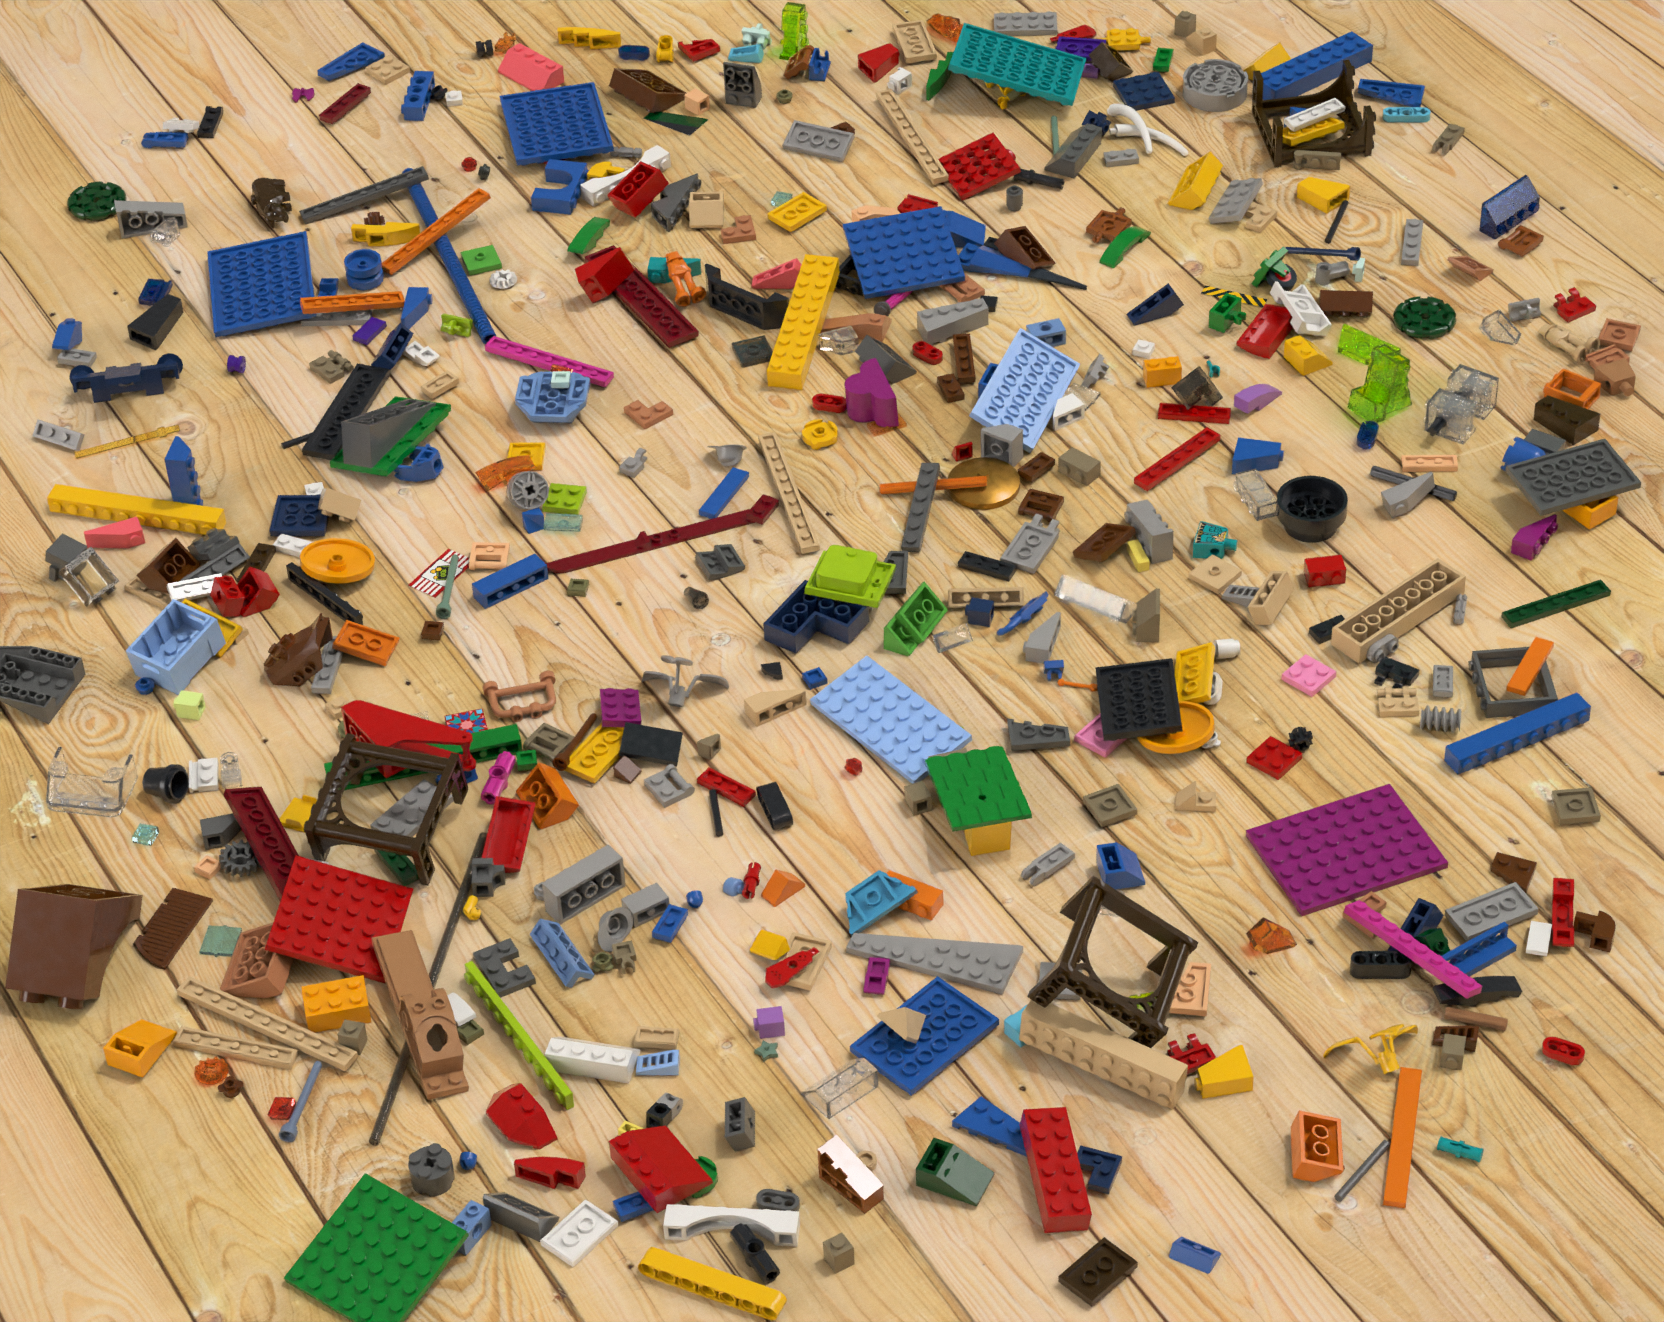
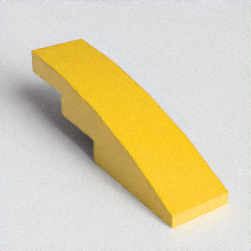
M584 27L557 28L559 44L574 43V47L590 46V49L622 47L620 32Z

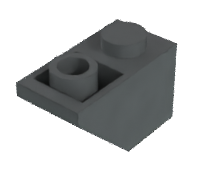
M233 813L200 820L205 850L224 847L242 830Z

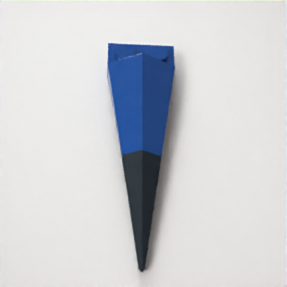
M967 243L958 255L963 270L967 272L1027 277L1087 290V286L1043 268L1032 269L984 245L979 247Z

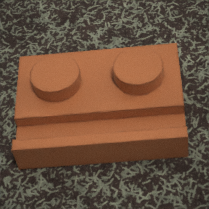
M1615 344L1585 355V361L1589 362L1593 369L1624 358L1628 363L1630 361V357L1620 348L1617 349Z

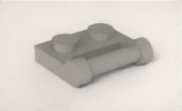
M669 764L663 771L644 779V785L664 808L691 796L695 791V788L690 783H687L677 772V768L673 764ZM672 777L682 789L678 791L668 778Z

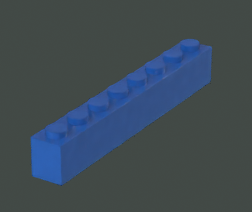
M1578 692L1447 745L1444 761L1457 775L1470 771L1475 767L1586 723L1590 719L1591 706Z

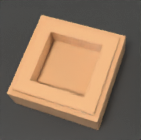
M208 855L194 867L195 873L207 879H211L221 870L219 861Z

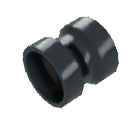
M491 39L485 42H475L478 57L494 55Z

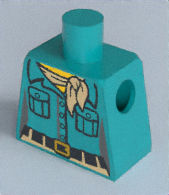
M1200 521L1193 543V558L1207 559L1213 554L1222 559L1226 549L1237 550L1238 540L1228 538V529L1226 527Z

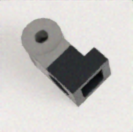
M664 1093L647 1110L646 1128L667 1126L674 1116L680 1113L683 1100L669 1093Z

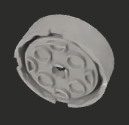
M1222 59L1204 60V63L1190 65L1183 74V98L1194 108L1209 112L1228 111L1240 106L1247 98V72H1244L1241 66L1234 62Z

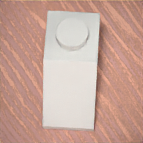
M1073 393L1057 400L1053 414L1054 431L1084 418L1085 404Z

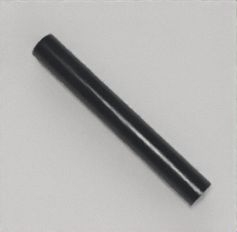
M312 433L283 442L281 446L283 449L306 442Z
M711 789L709 797L715 834L720 837L724 833L717 791Z

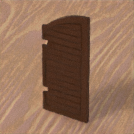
M172 888L164 899L165 902H168L167 905L162 903L142 930L145 936L139 935L133 945L136 946L139 953L148 962L159 968L166 969L213 902V898Z

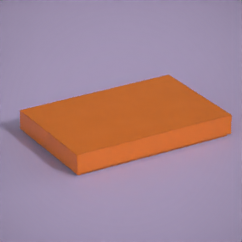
M346 620L333 642L332 649L386 666L399 643V637Z

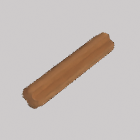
M1446 1007L1444 1012L1445 1019L1505 1031L1508 1025V1019L1453 1007Z

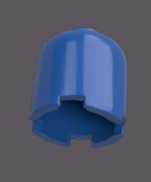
M1516 436L1513 439L1515 444L1513 446L1509 445L1502 459L1505 465L1501 466V470L1506 471V466L1540 457L1546 455V453L1541 448Z

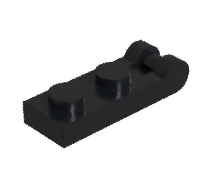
M206 106L204 117L197 131L198 138H214L223 116V107L217 106V108H212V106Z

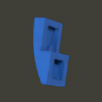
M322 278L319 284L320 292L318 297L336 296L339 279Z

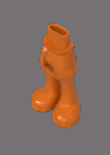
M677 251L666 254L668 276L673 281L677 291L675 296L676 304L684 307L688 306L691 300L693 303L703 300L707 293L702 286L696 287L691 275V268L688 267L683 257L679 256ZM681 279H682V280L684 279V281H685V283H686V285H687L688 291H689V293H690V296H689V294L685 291Z

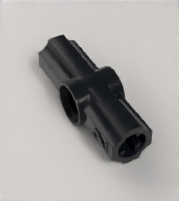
M740 1223L734 1226L730 1232V1237L745 1256L746 1264L755 1270L763 1282L770 1283L774 1281L780 1274V1269L766 1252L763 1241L755 1237L747 1224Z

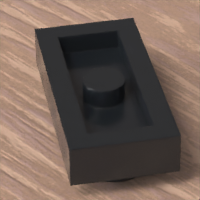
M1338 615L1309 627V634L1319 644L1331 640L1332 628L1345 620L1342 615Z

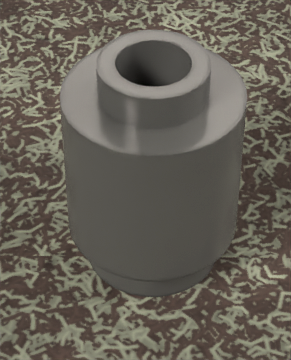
M1016 185L1006 190V205L1010 211H1019L1023 206V190Z

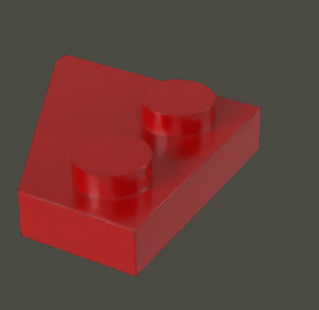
M713 39L693 40L692 44L685 45L683 41L678 42V48L693 62L720 52V46Z

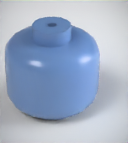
M730 877L725 880L723 892L730 896H736L738 893L742 894L744 882L741 879Z

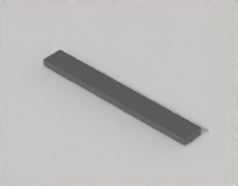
M421 166L300 210L299 212L304 223L308 224L429 180L425 168Z

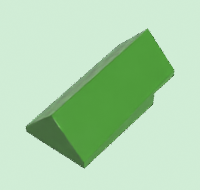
M925 581L921 583L884 627V649L910 656L915 648L924 642L948 611Z

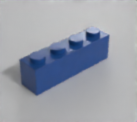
M536 554L530 555L472 583L473 597L484 609H487L549 579L547 565Z

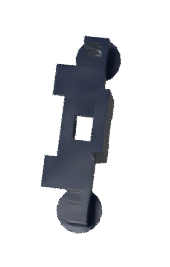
M167 353L159 358L156 365L149 366L133 363L130 366L106 367L104 372L94 373L89 366L78 365L71 370L69 379L73 385L74 393L78 392V389L85 390L91 388L94 403L112 401L111 394L146 390V396L164 394L162 378L176 377V379H179L183 363L177 355Z

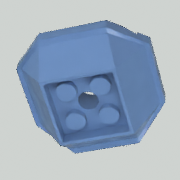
M536 372L529 376H520L515 403L531 422L572 423L587 404L591 384L590 378L576 372H570L569 388L560 389L551 387L552 372Z

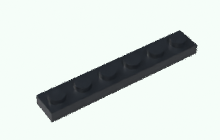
M293 562L286 565L288 579L345 622L349 620L363 625V615L358 609L356 610L347 601L342 600L324 584L308 576L301 567H298Z

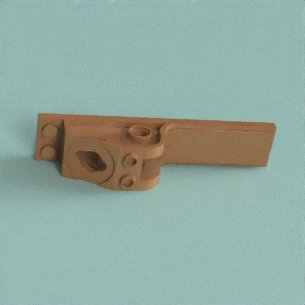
M409 930L373 937L372 945L427 1100L468 1092L469 1085L463 1071L464 1054L451 1004L444 988L433 989L413 931ZM435 1024H437L438 1034L443 1045L440 1051H434L427 1041V1033Z

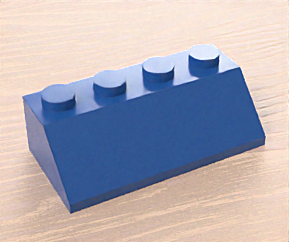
M175 436L164 459L172 499L174 502L203 506V499L200 497L201 488L197 482L198 473L194 467L195 458L192 457L191 449L179 436Z

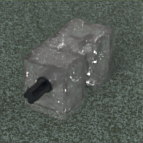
M1459 364L1448 377L1447 388L1445 390L1439 388L1426 401V415L1423 421L1425 423L1424 431L1430 432L1431 436L1438 435L1464 445L1476 431V427L1473 425V417L1485 420L1495 408L1499 378Z

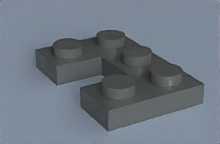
M511 938L473 952V959L500 998L536 984V979L528 965L509 972L503 965V963L519 957V951Z

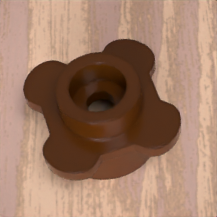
M228 1076L225 1078L224 1083L218 1086V1091L223 1092L224 1096L228 1098H233L240 1093V1089L243 1088L244 1084L242 1081L235 1080L233 1076Z

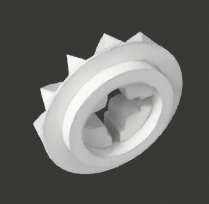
M503 269L502 271H496L489 278L490 284L499 289L509 288L517 282L515 272H510L509 269L506 271Z

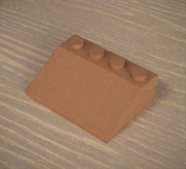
M273 923L240 933L220 987L221 991L235 997L261 999L282 994L295 958L265 950Z

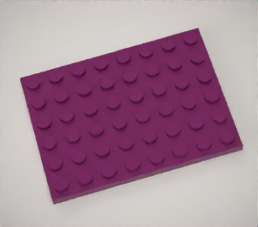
M1391 784L1246 830V837L1301 917L1365 896L1371 891L1377 892L1448 868V861Z

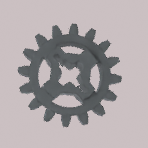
M242 839L239 843L232 841L231 846L226 844L225 849L220 850L219 863L221 869H225L226 874L231 872L233 877L236 874L242 877L246 873L250 876L251 871L257 872V867L261 868L248 841L246 843H243Z

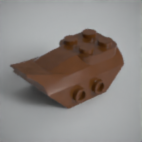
M320 613L309 627L294 635L292 633L285 634L277 644L271 645L268 650L270 654L264 662V670L273 685L300 687L323 669L320 649L333 638L329 617H323L322 613Z

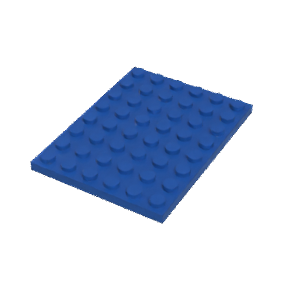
M594 82L499 96L517 166L544 163L549 159H573L579 156H591L599 153L606 154L614 151Z
M306 231L207 251L215 337L243 333L249 330L276 326L317 316V313L303 314L300 306V298L315 297Z

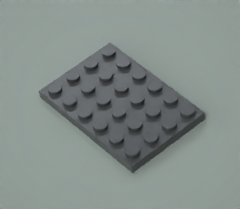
M1606 439L1506 466L1505 471L1540 516L1641 488V481Z

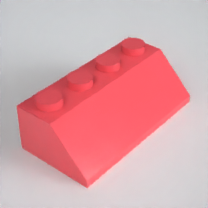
M521 43L508 49L498 68V73L531 91L555 88L564 83L562 65Z

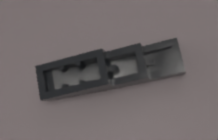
M1515 976L1474 977L1473 979L1483 987L1480 994L1468 999L1445 983L1435 985L1432 988L1440 1004L1477 1006L1479 1001L1498 1002L1501 996L1519 997L1522 993V989Z

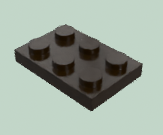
M1104 1237L1058 1276V1282L1092 1307L1138 1267V1262Z

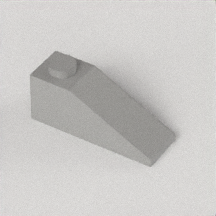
M1432 471L1381 492L1383 506L1392 518L1409 512L1435 487Z
M1056 612L1030 634L1028 641L1024 642L1023 653H1026V661L1044 664V661L1050 660L1061 627V612Z

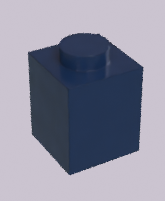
M972 597L970 604H967L965 608L968 624L990 627L994 617V601Z

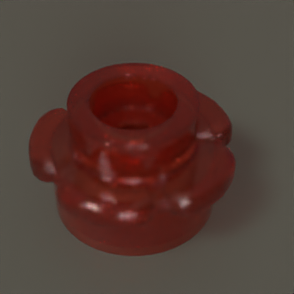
M467 157L463 160L461 166L465 171L471 172L476 169L477 161L472 157Z
M857 758L846 760L844 768L848 773L857 776L858 773L862 772L863 767L860 760Z

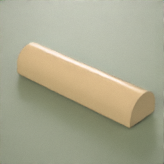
M1023 587L948 589V608L966 607L967 604H970L972 597L994 601V607L1024 606Z

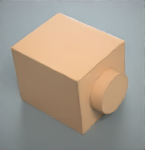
M695 88L684 95L685 109L699 116L710 109L709 95Z

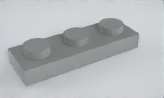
M38 419L33 432V437L76 451H80L85 435Z

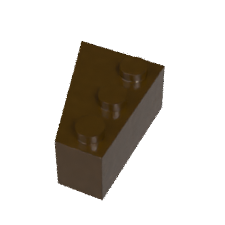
M1546 396L1535 403L1533 420L1574 446L1599 430L1600 413L1551 396Z

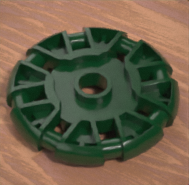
M102 181L87 183L85 187H78L70 194L67 200V208L72 215L79 219L102 220L106 219L107 216L117 214L114 200L126 201L127 196L125 191L117 184L111 182L106 184Z
M1418 296L1406 299L1404 303H1400L1395 308L1393 313L1394 323L1401 332L1405 331L1407 335L1420 339L1422 337L1434 339L1444 336L1446 332L1448 333L1454 328L1457 321L1456 313L1448 303L1444 304L1443 300L1429 296L1427 298Z

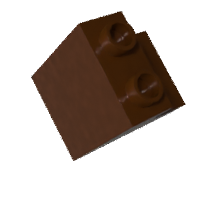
M73 884L18 889L5 988L19 990V1001L44 1003L45 995L59 997L58 1007L83 1009L84 1000L100 997L102 981L112 949L125 927L132 921L140 919L143 895Z

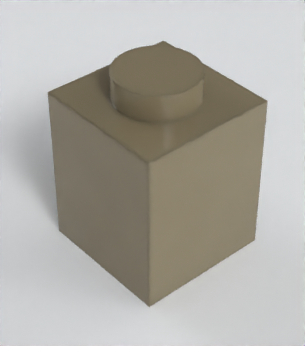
M1181 11L1175 18L1174 34L1186 38L1196 31V15L1188 11Z
M923 781L904 786L905 802L913 816L932 811V796Z
M344 1020L337 1035L339 1044L357 1051L358 1055H361L368 1040L365 1023Z
M1444 1034L1440 1067L1462 1070L1466 1043L1465 1036Z
M843 1233L823 1242L824 1260L835 1274L855 1264L854 1247Z

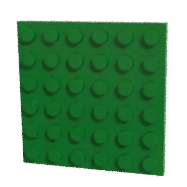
M365 1173L288 1271L284 1279L290 1285L352 1322H404L468 1238L469 1234L464 1229Z

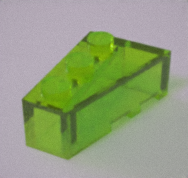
M787 2L782 10L781 30H784V39L780 40V44L783 45V52L780 53L779 59L789 60L792 55L806 45H809V38H807L808 25H806L808 12L806 11L805 4Z

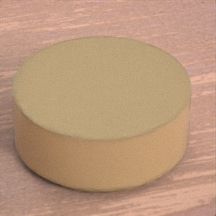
M861 1151L856 1155L870 1171L876 1168L877 1157L873 1152Z

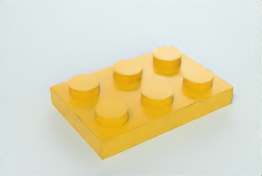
M802 192L767 213L769 220L792 232L827 211V205Z

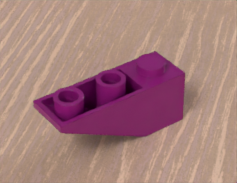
M1551 515L1521 528L1512 539L1511 553L1528 560H1532L1536 554L1539 555L1542 546L1548 543L1551 534H1555L1558 529V523H1556L1557 515Z

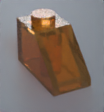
M1264 917L1246 933L1250 940L1249 945L1255 951H1261L1265 954L1290 949L1297 945L1288 929Z

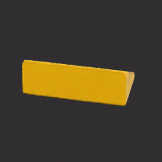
M760 930L750 948L751 953L775 961L790 950L787 939L784 936L765 930Z

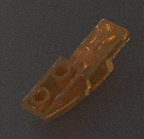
M937 13L926 20L927 24L937 33L957 43L964 25L960 24V19Z

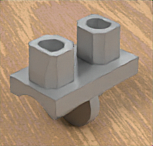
M1534 298L1509 303L1510 321L1532 319V317L1541 316L1540 299Z

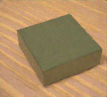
M571 578L567 595L586 597L589 580Z
M473 1019L457 1027L459 1038L467 1045L484 1035V1029Z

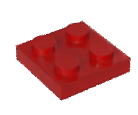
M1270 736L1247 756L1246 763L1279 780L1302 759V753Z

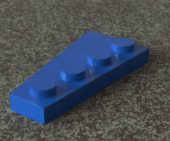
M362 42L318 69V76L328 81L383 59L385 53Z
M1360 79L1358 85V93L1410 107H1421L1425 91L1424 85Z
M982 1096L952 1120V1127L964 1128L968 1130L969 1134L974 1136L979 1134L988 1138V1141L991 1143H1001L1006 1145L1007 1149L1027 1157L1020 1122Z

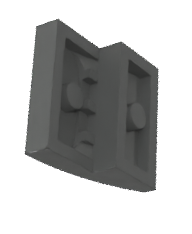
M732 544L715 545L713 551L696 552L695 555L696 561L708 580L725 578L745 569L744 563Z

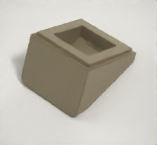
M717 733L697 742L698 755L711 760L721 749L720 734Z

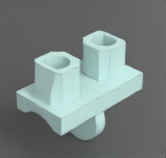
M758 23L756 27L742 28L744 46H751L752 42H756V45L761 44L762 49H765L767 44L771 45L770 31L764 29L761 23Z

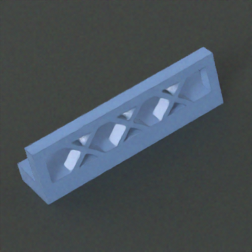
M540 919L531 931L530 936L565 987L572 988L579 977L592 980L595 974L560 924Z

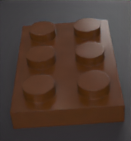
M1105 523L1073 551L1074 558L1104 562L1136 534L1135 528L1133 526Z

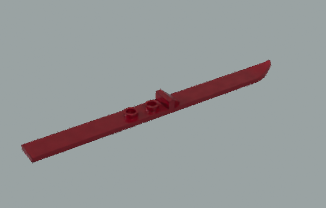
M747 509L647 536L645 531H642L634 540L545 564L548 571L557 574L568 573L756 522L746 519L747 512L750 510Z

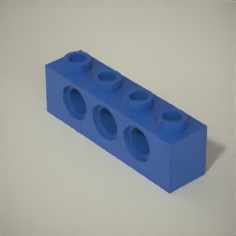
M415 71L413 77L410 78V86L407 87V95L404 96V104L401 105V113L404 114L406 121H424L431 100V90L435 87L434 71Z

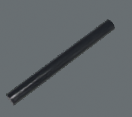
M1347 200L1342 201L1327 233L1325 242L1328 244L1331 243L1349 204Z

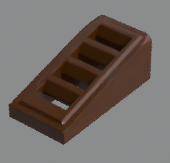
M1436 1026L1433 1045L1443 1047L1444 1038H1440L1441 1034L1465 1036V1050L1475 1052L1479 1026Z

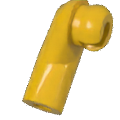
M473 895L468 897L463 912L470 920L475 921L480 918L481 910L476 909L477 907L475 906L478 898Z

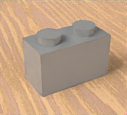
M658 883L621 899L622 907L627 908L633 916L634 928L662 916L670 904L669 897Z

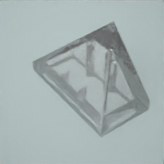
M967 623L932 635L938 653L973 641Z

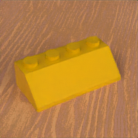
M1208 152L1188 165L1167 204L1189 210L1202 207L1206 203L1205 199L1211 193V188L1216 184V178L1221 174L1220 171L1223 164L1211 152Z

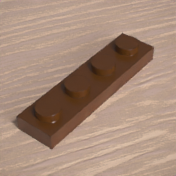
M970 333L953 334L958 382L974 383L976 382Z

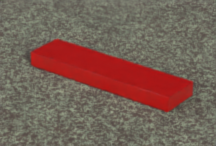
M1160 403L1158 410V419L1229 424L1231 408Z

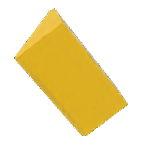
M1279 42L1263 52L1246 66L1243 71L1247 72L1248 79L1253 80V71L1260 70L1261 73L1291 60V58Z

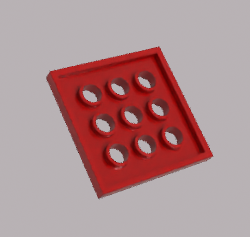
M994 132L938 159L949 175L948 182L962 201L1021 172L1019 165Z

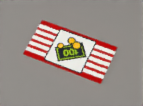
M447 549L417 576L409 586L436 598L445 589L452 555L456 554L459 557L454 580L469 568L470 558Z

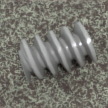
M1427 705L1425 710L1421 711L1420 729L1423 730L1426 724L1428 730H1431L1433 725H1435L1436 731H1439L1440 727L1443 726L1444 732H1447L1449 727H1451L1452 733H1455L1457 728H1459L1460 732L1462 711L1458 709L1456 714H1454L1453 708H1450L1449 712L1446 713L1445 707H1442L1441 711L1438 712L1437 706H1434L1433 710L1430 711V707Z

